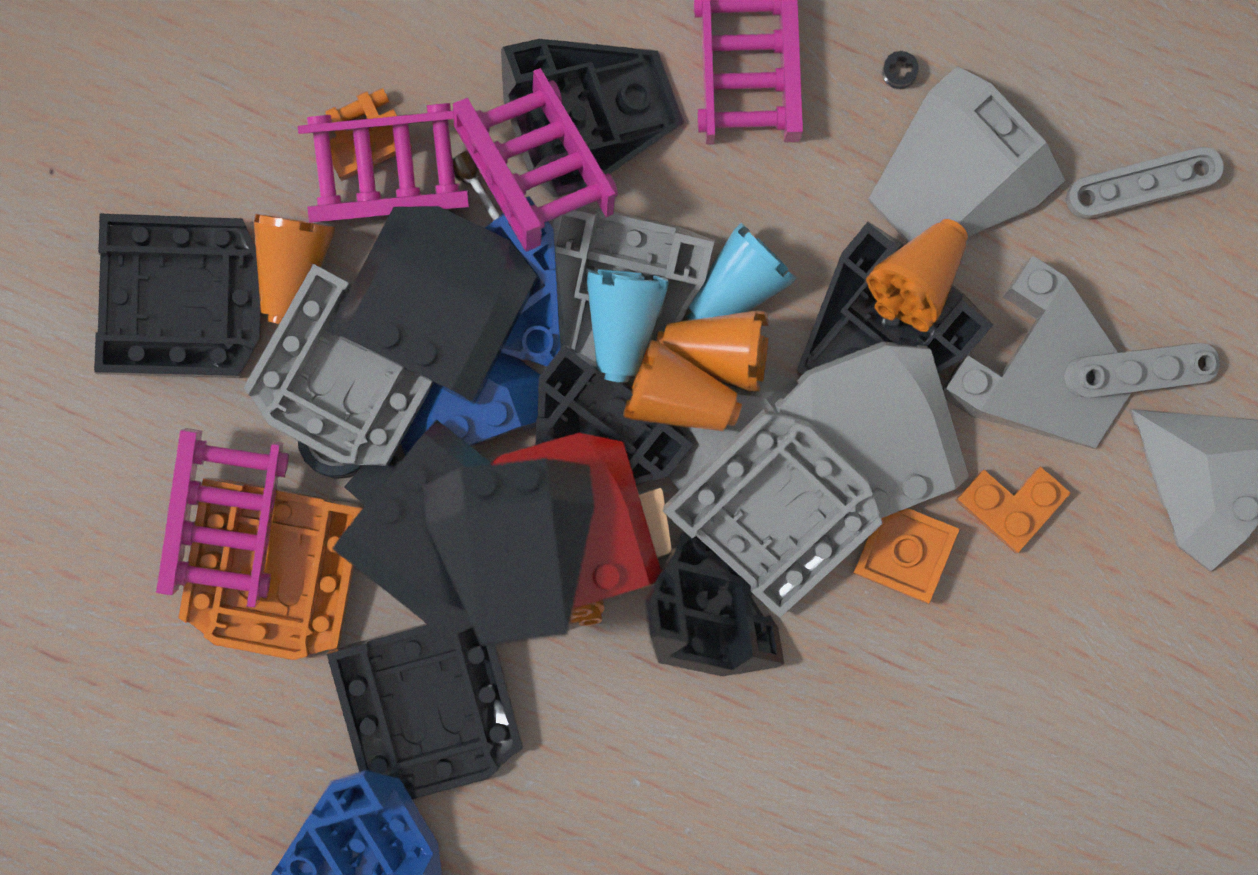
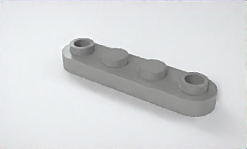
M1198 147L1078 179L1069 188L1066 203L1069 210L1075 216L1090 219L1206 189L1217 182L1222 176L1224 170L1223 160L1215 150L1208 147ZM1195 164H1199L1204 168V176H1199L1195 173ZM1080 194H1088L1092 199V204L1084 205L1080 201Z
M1190 343L1078 357L1069 363L1064 379L1068 390L1072 394L1079 397H1098L1206 383L1212 380L1218 373L1220 359L1217 351L1205 343ZM1201 356L1205 360L1202 370L1198 366V360ZM1089 370L1094 374V380L1091 384L1086 380V374Z

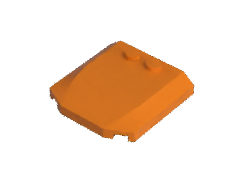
M203 478L202 486L264 494V486L216 478ZM277 489L264 573L271 574L267 598L260 597V602L255 608L247 607L249 591L187 582L183 588L178 618L185 623L189 622L204 634V638L214 645L290 660L338 648L341 643L354 566L332 550V547L364 507L348 502ZM199 502L195 526L257 535L261 511ZM193 542L188 562L189 566L251 575L255 551Z

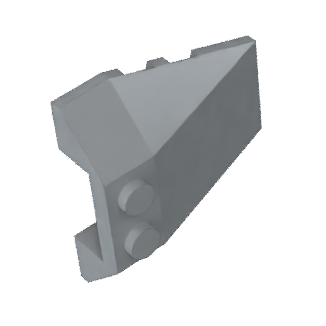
M581 207L553 219L561 348L565 344L596 362L587 275L588 270L598 273V269L642 273V276L645 277L644 280L653 281V275L669 280L668 290L647 346L649 348L650 341H657L658 332L665 331L668 323L680 322L688 307L706 280L714 240L676 225L614 212L613 215L606 218L601 208ZM636 375L629 376L628 382L623 383L633 385Z

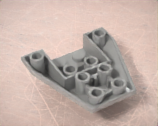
M957 66L928 92L868 201L907 243L932 225L940 223L943 219H951L958 222L964 227L968 237L1036 208L1065 179L1047 142L991 83Z

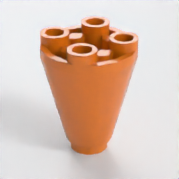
M943 219L940 223L932 225L876 265L866 278V282L873 297L877 300L875 309L882 317L888 320L897 318L912 325L921 332H927L942 313L964 255L966 241L968 240V234L964 227L954 220Z

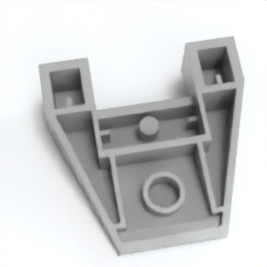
M1032 256L1023 264L1002 296L1036 318L1031 329L1000 376L967 355L959 362L944 385V396L947 401L972 417L1095 449L1131 392L1098 397H1079L1068 390L1064 375L1071 361L1078 357L1117 353V350L1069 279L1040 259ZM1091 370L1086 374V380L1089 384L1094 380V374Z

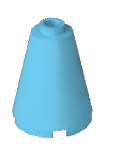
M740 223L733 230L708 270L704 284L689 306L691 312L687 317L690 320L749 312L792 285L797 277L788 271V267L759 238L756 239L749 232L750 230L743 223Z
M598 269L597 273L593 270H588L587 285L596 365L598 371L605 373V380L628 382L629 376L638 374L668 290V279L653 275V281L644 280L645 277L642 276V273Z

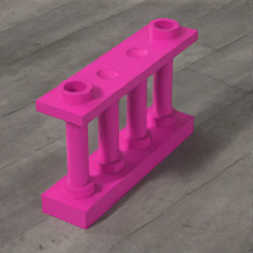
M694 0V18H701L705 106V109H698L697 111L698 133H705L706 145H714L715 128L776 126L777 130L784 131V142H800L803 133L798 0ZM772 12V15H779L780 29L773 30V34L712 35L711 13ZM773 50L774 54H781V68H775V72L713 74L712 51ZM775 88V92H782L783 106H776V110L714 112V90Z
M541 68L533 71V93L484 113L481 110L475 111L468 97L453 103L454 127L526 252L541 246V229L545 227V222L597 201L606 218L614 214L615 197L618 196L616 184L610 174L604 175L562 105V97L558 86L553 80H547ZM540 107L550 124L502 144L499 141L493 142L489 135V128ZM557 138L560 139L569 154L522 175L518 173L512 174L506 165L508 163L507 159ZM577 169L588 186L540 207L536 205L530 206L525 198L527 190Z
M451 104L426 105L427 113L342 122H332L331 115L307 117L308 125L297 126L298 134L313 133L320 197H317V205L307 207L309 223L390 215L393 207L439 206L443 209L469 207V190L460 191L459 183H455L448 120L454 119ZM432 121L439 185H435L436 193L420 195V187L415 186L409 124ZM393 125L400 189H396L397 197L381 198L380 191H376L369 128ZM353 129L360 193H356L357 201L341 202V195H336L329 131Z
M182 429L179 433L156 593L174 595L179 590L180 585L185 586L187 582L249 591L247 607L255 608L260 602V597L267 598L271 574L264 573L278 478H285L289 453L282 452L284 443L281 442L271 444L270 455L207 445V441L201 440L203 430ZM206 461L265 470L267 474L264 494L201 486V481L195 480L197 466L204 465ZM204 502L261 511L258 534L195 526V521H189L191 506ZM193 542L255 551L252 574L247 575L189 566V562L183 561L185 546H191Z

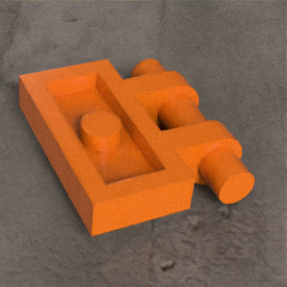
M383 88L371 94H368L366 91L357 95L358 100L338 110L336 107L325 111L326 115H331L332 122L352 121L364 114L367 119L397 116L394 109L379 116L376 108L390 102ZM393 125L370 127L373 166L396 156ZM353 129L349 131H334L336 137L330 139L333 166L341 181L358 174Z

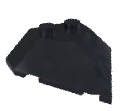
M564 344L539 376L535 445L577 433L622 441L636 485L668 477L694 443L676 425L631 420L623 417L627 400H631L633 395L632 389L623 382L605 380V373L597 370L595 361Z
M684 530L645 600L650 640L658 663L722 677L777 668L784 665L779 628L771 615L763 616L751 597L754 595L751 592V585L697 536L692 539Z

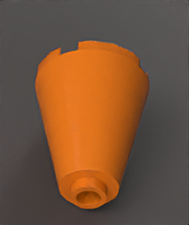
M255 214L254 232L261 313L269 314L268 322L280 324L313 264L321 268L333 239L335 227Z
M756 310L668 323L665 331L658 332L657 342L662 343L716 380L748 391L760 392L761 390L758 381H764L769 339L761 335V326H769L766 311Z
M651 340L649 348L647 347L638 374L635 377L632 386L633 395L631 400H627L623 417L631 420L723 432L727 425L734 427L742 404L736 402L737 393L662 343Z

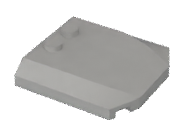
M313 264L243 388L253 399L270 426L340 464L388 466L434 383L369 351L366 352L331 335L328 331L352 286L347 281Z
M880 342L807 370L797 380L799 384L784 399L780 398L775 403L778 413L809 422L867 476L881 518L952 491L969 478L932 352L926 346H904L891 342Z
M763 409L663 506V512L692 539L697 536L751 585V592L779 618L882 525L881 515L867 476L809 422L768 409Z

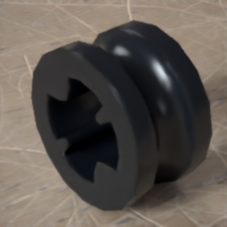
M893 52L887 57L883 65L882 75L884 81L893 89L901 90L908 88L914 83L918 75V61L909 52ZM898 61L905 63L904 68L909 66L911 72L905 74L904 79H896V73H890V69L895 68Z

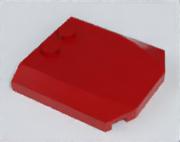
M577 433L500 455L491 463L500 464L550 458L590 465L595 509L590 524L573 609L656 582L661 568L622 441Z

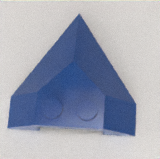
M530 196L526 197L530 206L536 205ZM503 213L484 228L510 240L535 272L538 281L501 352L547 367L561 349L554 228L549 221L545 222V227L541 229V246L526 252Z
M501 352L475 404L439 388L434 383L401 442L405 456L436 419L471 447L521 428L524 431L535 428L538 414L540 374L517 357Z
M362 771L332 780L271 875H442L438 842L401 780L370 771Z

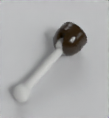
M468 150L452 158L455 179L463 183L468 182L472 184L490 216L495 220L500 215L477 179L480 171Z

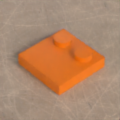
M906 508L881 518L882 525L868 537L854 574L929 605L960 529Z

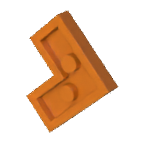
M1041 466L1029 476L1014 495L983 469L955 501L1014 553H1019L1071 493Z

